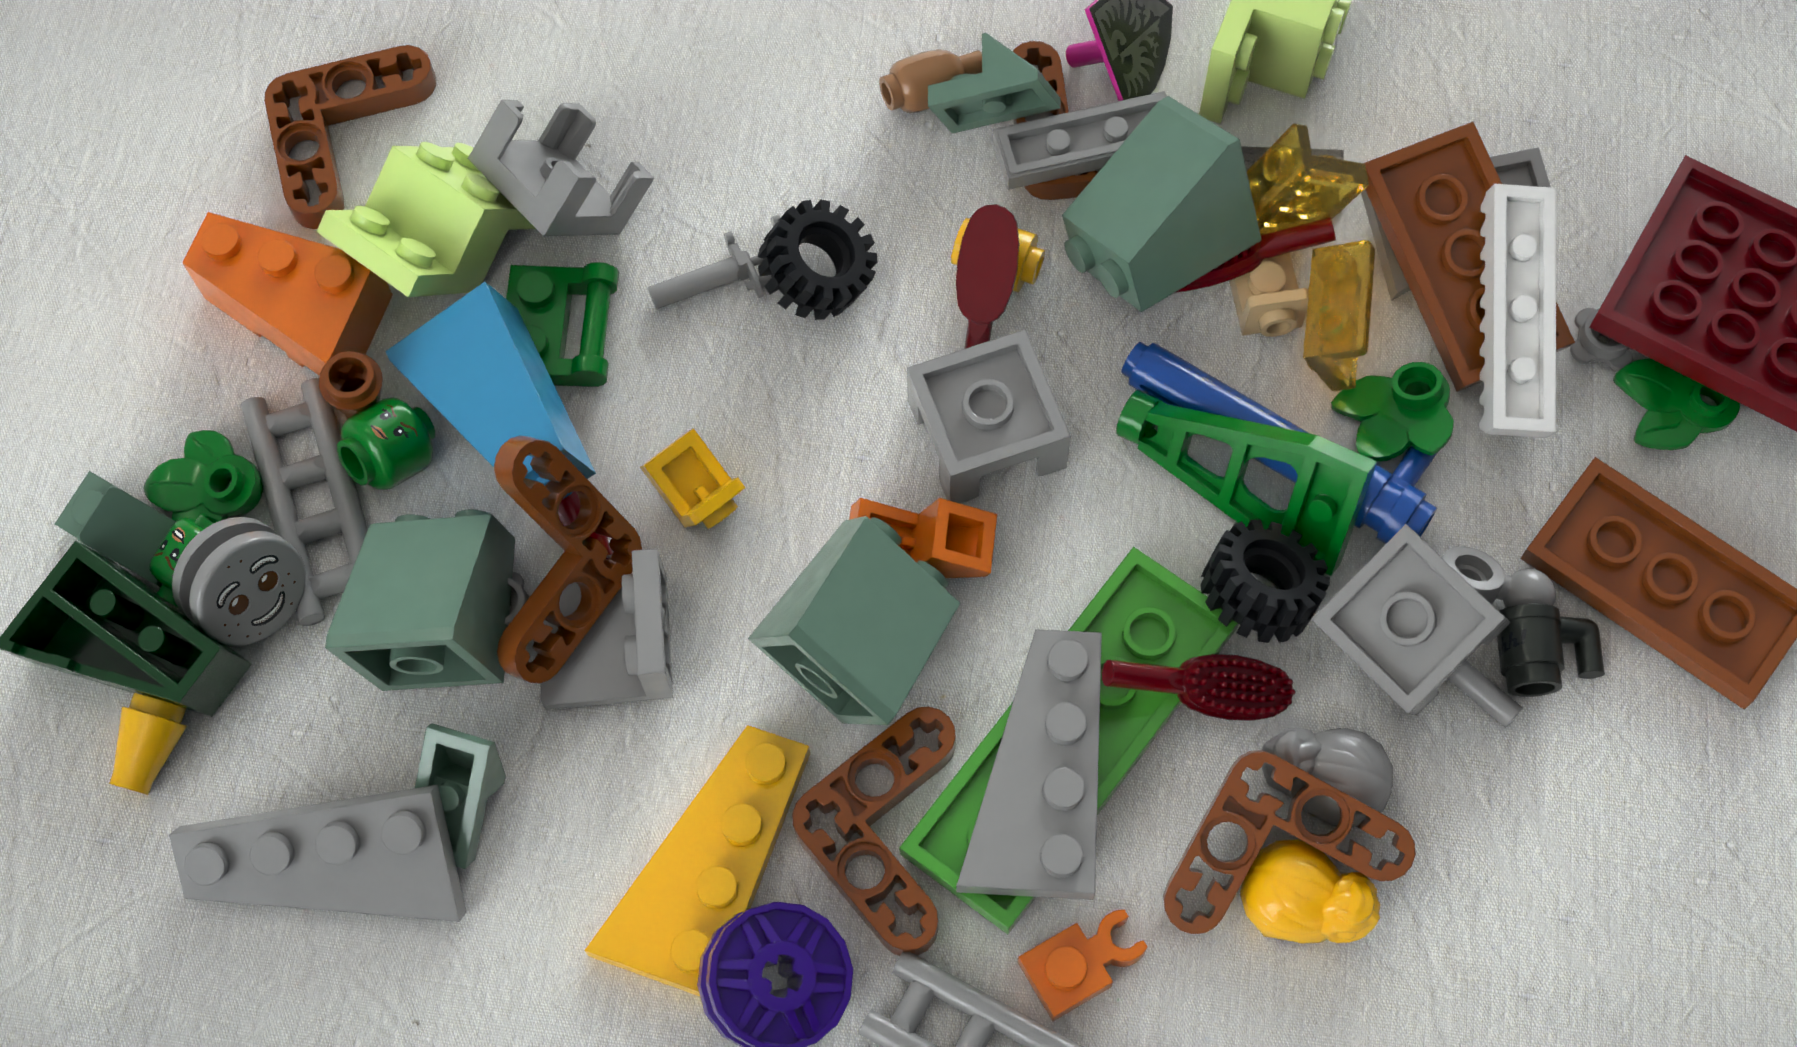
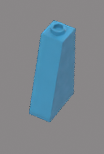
M483 282L385 351L389 361L493 467L501 446L510 438L520 435L550 442L587 479L596 474L519 310L487 282ZM526 456L523 461L528 470L525 478L538 481L545 486L551 480L541 478L530 465L533 457Z

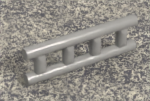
M312 378L302 383L301 390L305 400L304 403L270 414L266 400L262 397H252L246 399L241 404L274 531L296 548L305 565L306 582L304 593L296 609L299 623L303 626L314 625L324 620L325 616L320 600L344 592L368 531L354 480L348 475L339 460L337 444L341 440V435L333 407L323 398L320 392L319 378ZM312 426L320 455L283 466L276 437ZM327 479L335 509L298 520L290 490ZM342 533L350 564L313 575L305 545Z
M902 952L892 971L894 975L910 984L891 1019L871 1009L859 1030V1035L881 1047H939L915 1034L930 1003L936 997L971 1016L955 1047H986L995 1030L1025 1047H1083L911 952Z

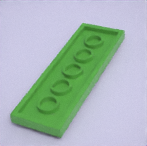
M1135 547L1130 550L1068 630L1102 633L1097 815L1181 704L1177 694L1105 686L1102 681L1104 663L1107 660H1117L1179 668L1189 658L1219 654L1239 625L1237 622L1232 621L1226 627L1218 620L1223 611L1221 608L1210 611L1205 603L1208 598L1206 595ZM1013 702L899 847L902 857L1007 935L1036 897L956 892V885Z

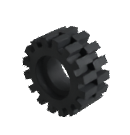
M811 199L801 201L796 208L794 206L789 208L763 239L765 242L759 248L758 257L764 259L758 266L760 277L771 275L772 278L764 287L770 295L777 290L784 295L778 304L785 310L794 302L798 305L796 316L806 318L814 309L815 320H825L830 313L835 317L849 307L873 280L876 271L871 269L878 263L877 253L867 251L875 242L871 234L863 237L859 235L858 232L865 224L858 217L852 223L844 219L849 209L839 205L832 213L830 212V201L820 199L814 207ZM801 243H809L825 251L834 263L836 269L835 276L826 277L809 268L800 255L799 245Z
M1250 520L1247 527L1241 521L1234 524L1230 531L1226 530L1202 572L1201 577H1204L1200 584L1201 593L1209 594L1205 603L1210 611L1219 608L1223 610L1218 620L1226 627L1232 621L1240 624L1237 634L1247 638L1251 630L1257 631L1258 642L1269 643L1274 634L1279 643L1285 642L1290 639L1292 634L1297 637L1303 632L1326 596V590L1330 586V577L1324 576L1328 567L1325 560H1313L1318 550L1312 543L1305 547L1298 544L1302 537L1298 532L1292 530L1288 537L1281 534L1282 524L1271 522L1268 529L1265 530L1261 520ZM1251 573H1255L1267 578L1268 580L1273 582L1279 589L1272 588L1263 584L1262 582L1257 580Z

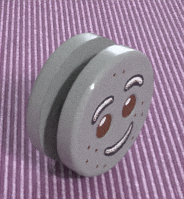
M248 517L228 518L205 528L185 547L174 569L172 579L173 597L183 615L212 639L228 646L249 645L275 633L293 615L304 593L306 582L305 565L296 548L263 522Z

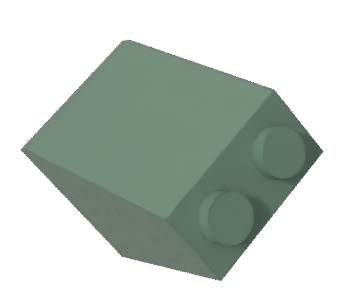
M1170 96L1157 102L1062 214L1069 240L1065 241L1064 247L1073 266L1081 273L1086 271L1102 283L1112 297H1122L1140 312L1145 311L1261 241L1240 139Z
M475 509L461 510L455 514V517L430 519L421 515L406 514L398 516L395 522L370 524L327 633L325 649L381 691L504 683L505 671L499 664L497 649L498 642L507 628L505 617L510 613L511 587L508 585V578L512 579L515 537L492 514Z
M867 516L845 520L748 638L843 724H890L960 605V602L946 590V587L949 585L947 579L932 565L921 560L914 561L899 547L902 543L899 534L887 523L875 517L869 519Z

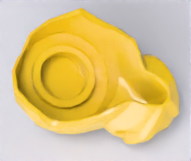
M1299 839L1275 841L1260 849L1241 885L1240 897L1245 914L1264 937L1298 943H1322L1327 939L1335 943H1350L1365 937L1375 928L1380 919V902L1377 897V889L1367 876L1360 872H1340L1324 852Z

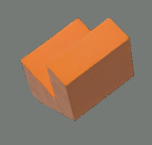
M859 498L851 505L849 520L867 516L869 519L875 517L884 521L901 537L902 543L899 545L901 549L914 561L921 560L932 565L945 578L986 577L991 573L997 523L996 513L938 498L919 514L864 498Z

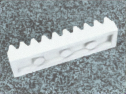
M1494 184L1486 191L1485 198L1481 204V212L1485 213V221L1481 227L1480 236L1485 237V245L1480 253V260L1485 261V268L1481 274L1480 283L1485 285V292L1480 300V307L1485 309V316L1480 324V332L1485 333V340L1480 348V356L1485 358V364L1480 372L1479 379L1484 382V390L1479 398V404L1484 406V414L1479 422V428L1484 431V434L1547 438L1556 433V188Z

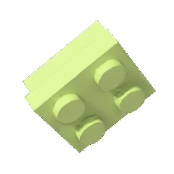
M1231 0L1211 50L1199 115L1207 120L1221 124L1229 102L1237 105L1240 104L1248 81L1305 99L1313 77L1323 80L1325 78L1335 49L1336 37L1343 30L1352 0Z
M421 142L420 146H392L366 205L355 206L354 210H326L316 232L407 297L471 292L483 283L508 230L536 228L468 159L473 147L463 143H456L454 147H440L429 142Z

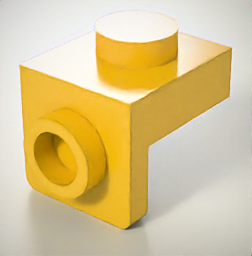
M694 428L687 431L640 466V469L685 528L696 526L700 522H703L707 529L715 526L738 508L732 498L745 489V486L738 477L733 479L729 477Z

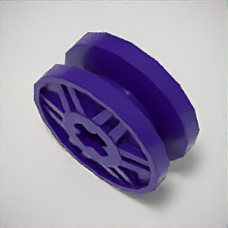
M772 902L734 915L713 933L700 957L697 987L705 1015L721 1036L740 1047H807L816 1044L838 1025L851 999L853 966L845 940L827 918L805 905ZM777 962H779L778 974L788 979L787 987L774 990L773 994H771L772 982L762 977L763 968L777 965Z

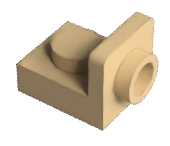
M1290 253L1263 259L1261 264L1253 271L1229 280L1242 336L1261 333L1267 337H1277L1285 335L1295 328L1302 327L1311 300L1307 288H1298Z

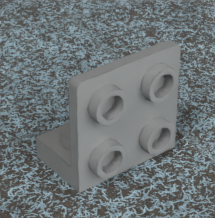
M658 548L632 551L633 574L622 575V587L559 672L550 680L540 683L541 702L544 708L560 709L673 698L667 577ZM576 582L569 584L560 596L559 606L564 617L572 614L580 604L581 591ZM544 620L543 623L545 625L552 627L553 629L551 632L555 634L558 630V626H555Z

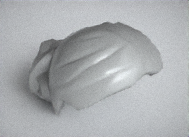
M1288 728L1268 740L1261 749L1277 755L1380 813L1385 809L1391 796L1393 765L1382 744L1364 732L1349 728H1337L1313 733L1309 729ZM1264 762L1262 770L1267 784L1289 796L1292 800L1294 795L1305 785V781L1295 777L1290 791L1272 780L1270 776L1274 767ZM1325 795L1315 796L1309 799L1302 809L1333 826L1338 825L1340 809L1336 801L1331 797ZM1356 811L1352 827H1357L1366 818V815Z

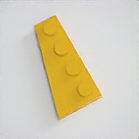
M747 725L584 950L586 954L597 960L700 996L697 987L700 957L713 933L734 915L751 908L809 759V746Z

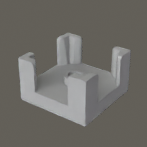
M501 100L468 157L472 164L543 237L620 234L655 178L639 162H631L610 195L596 181V178L576 160L596 126L595 118L580 103L560 104L539 140L535 141L512 140L523 121L524 115L521 111L524 106L518 100Z
M1026 330L907 367L908 403L917 425L922 423L926 425L939 458V480L947 500L963 503L975 499L979 496L981 476L1037 458L1036 472L1038 476H1044L1067 468L1071 436Z
M1407 524L1311 619L1407 714L1418 715L1440 693L1437 688L1482 644H1490L1511 623Z

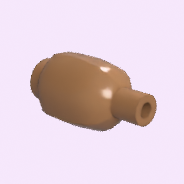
M938 49L921 52L897 61L891 66L889 74L879 79L881 95L887 108L891 111L901 108L907 113H916L930 109L928 107V86L949 81L959 74L982 73V53L977 50L958 57L950 51Z

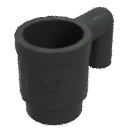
M1521 604L1499 610L1511 622L1497 636L1501 674L1506 677L1509 694L1521 697H1535L1552 694L1561 690V672L1565 669L1562 643L1574 644L1579 678L1593 679L1605 675L1599 628L1593 620L1560 616L1559 608L1548 604Z

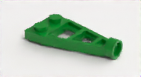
M1136 390L1127 400L1116 427V434L1137 444V449L1237 523L1242 521L1247 527L1250 520H1261L1265 530L1268 529L1271 522L1282 524L1281 534L1289 537L1292 530L1302 535L1298 544L1305 547L1312 543L1316 547L1318 553L1313 560H1325L1328 567L1325 574L1332 576L1340 566L1377 461L1319 435L1168 405L1162 400L1139 390ZM1156 425L1158 426V432L1154 429ZM1194 434H1200L1231 446L1233 451L1224 477L1214 474L1189 457L1188 449ZM1262 457L1281 461L1291 465L1296 470L1298 478L1287 509L1277 510L1270 507L1246 487L1244 476L1250 459Z

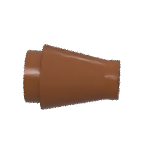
M353 351L341 352L331 357L322 368L319 376V389L323 398L342 412L348 419L380 401L383 382L382 372L375 360L368 355Z

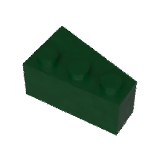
M76 540L0 636L1 651L28 662L127 692L160 699L211 717L252 665V663L229 646L221 644L206 635L197 625L184 616L178 608L162 599L155 591L116 562Z

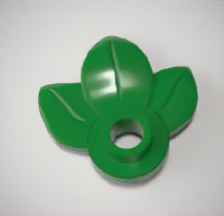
M1651 358L1636 360L1616 372L1613 378L1614 383L1621 390L1648 410L1640 421L1634 435V442L1647 448L1658 450L1687 448L1700 433L1718 432L1727 428L1737 417L1740 410L1739 402ZM1700 395L1711 398L1717 406L1706 404Z
M1425 362L1405 364L1396 370L1392 378L1374 375L1365 376L1344 388L1331 402L1332 410L1361 422L1356 438L1357 453L1377 462L1389 461L1401 455L1410 445L1424 454L1434 455L1449 442L1454 428V420L1446 409L1450 400L1449 383L1435 366Z
M201 430L188 434L184 446V458L170 459L158 465L150 473L143 490L150 502L165 511L172 512L171 519L174 521L181 518L196 520L200 513L207 514L221 521L228 519V517L247 514L253 510L262 497L263 486L256 466L248 459L235 455L232 444L227 437L213 430ZM231 481L229 487L225 490L226 486Z

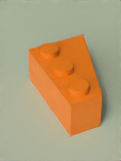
M210 212L207 213L182 262L207 301L257 336H263L281 348L290 359L301 367L306 366L319 376L327 361L338 353L353 351L366 355L393 296L385 280L339 248Z

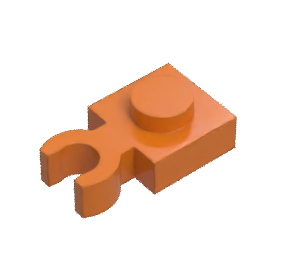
M1116 910L1106 915L1099 924L1097 934L1088 940L1078 923H1075L1018 957L1017 963L1052 1021L1059 1019L1112 987L1113 981L1105 967L1110 964L1117 967H1128L1137 963L1144 956L1147 949L1144 940L1126 949L1117 947L1111 940V932L1127 922L1129 916L1125 910Z

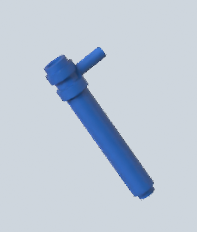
M1142 342L1137 343L1122 367L1121 372L1129 378V385L1162 400L1168 405L1309 433L1156 343H1152L1149 346ZM1411 446L1393 473L1376 465L1354 526L1360 529L1364 524L1378 532L1376 539L1384 544L1405 524L1421 537L1432 520L1437 507L1425 501L1427 494L1414 486L1437 453L1427 455ZM1262 457L1253 458L1296 483L1298 475L1291 465Z

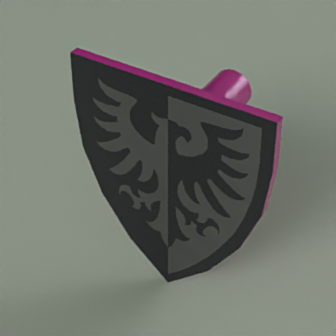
M1095 0L1084 10L1096 40L1069 45L1066 49L1068 64L1072 68L1104 62L1118 101L1151 94L1157 86L1167 59L1171 40L1173 5L1166 0Z

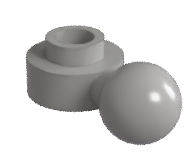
M1466 546L1452 547L1442 557L1491 604L1496 599L1503 600L1506 608L1530 603L1554 605L1555 587L1550 578L1541 571L1523 569L1509 576L1505 574L1501 565L1493 557L1483 551Z

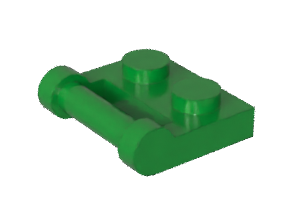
M593 262L586 264L584 268L510 266L506 299L519 310L554 386L599 387L607 383L609 363L603 356L610 295L617 291L619 271L613 265ZM572 295H586L579 355L573 359H564Z

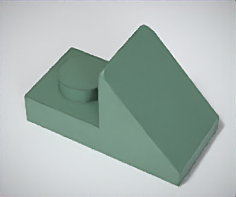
M987 33L982 34V73L959 74L949 81L928 86V107L952 134L1061 108L1059 95L1040 71Z
M89 471L55 522V525L75 536L81 543L161 587L162 583L150 572L149 564L156 550L176 521Z
M431 723L426 727L415 788L438 785L456 867L466 869L476 859L487 799L505 784L506 775L495 742Z

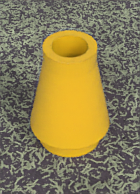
M134 693L129 708H121L114 769L109 784L149 795L155 778L187 727L181 724L186 708Z

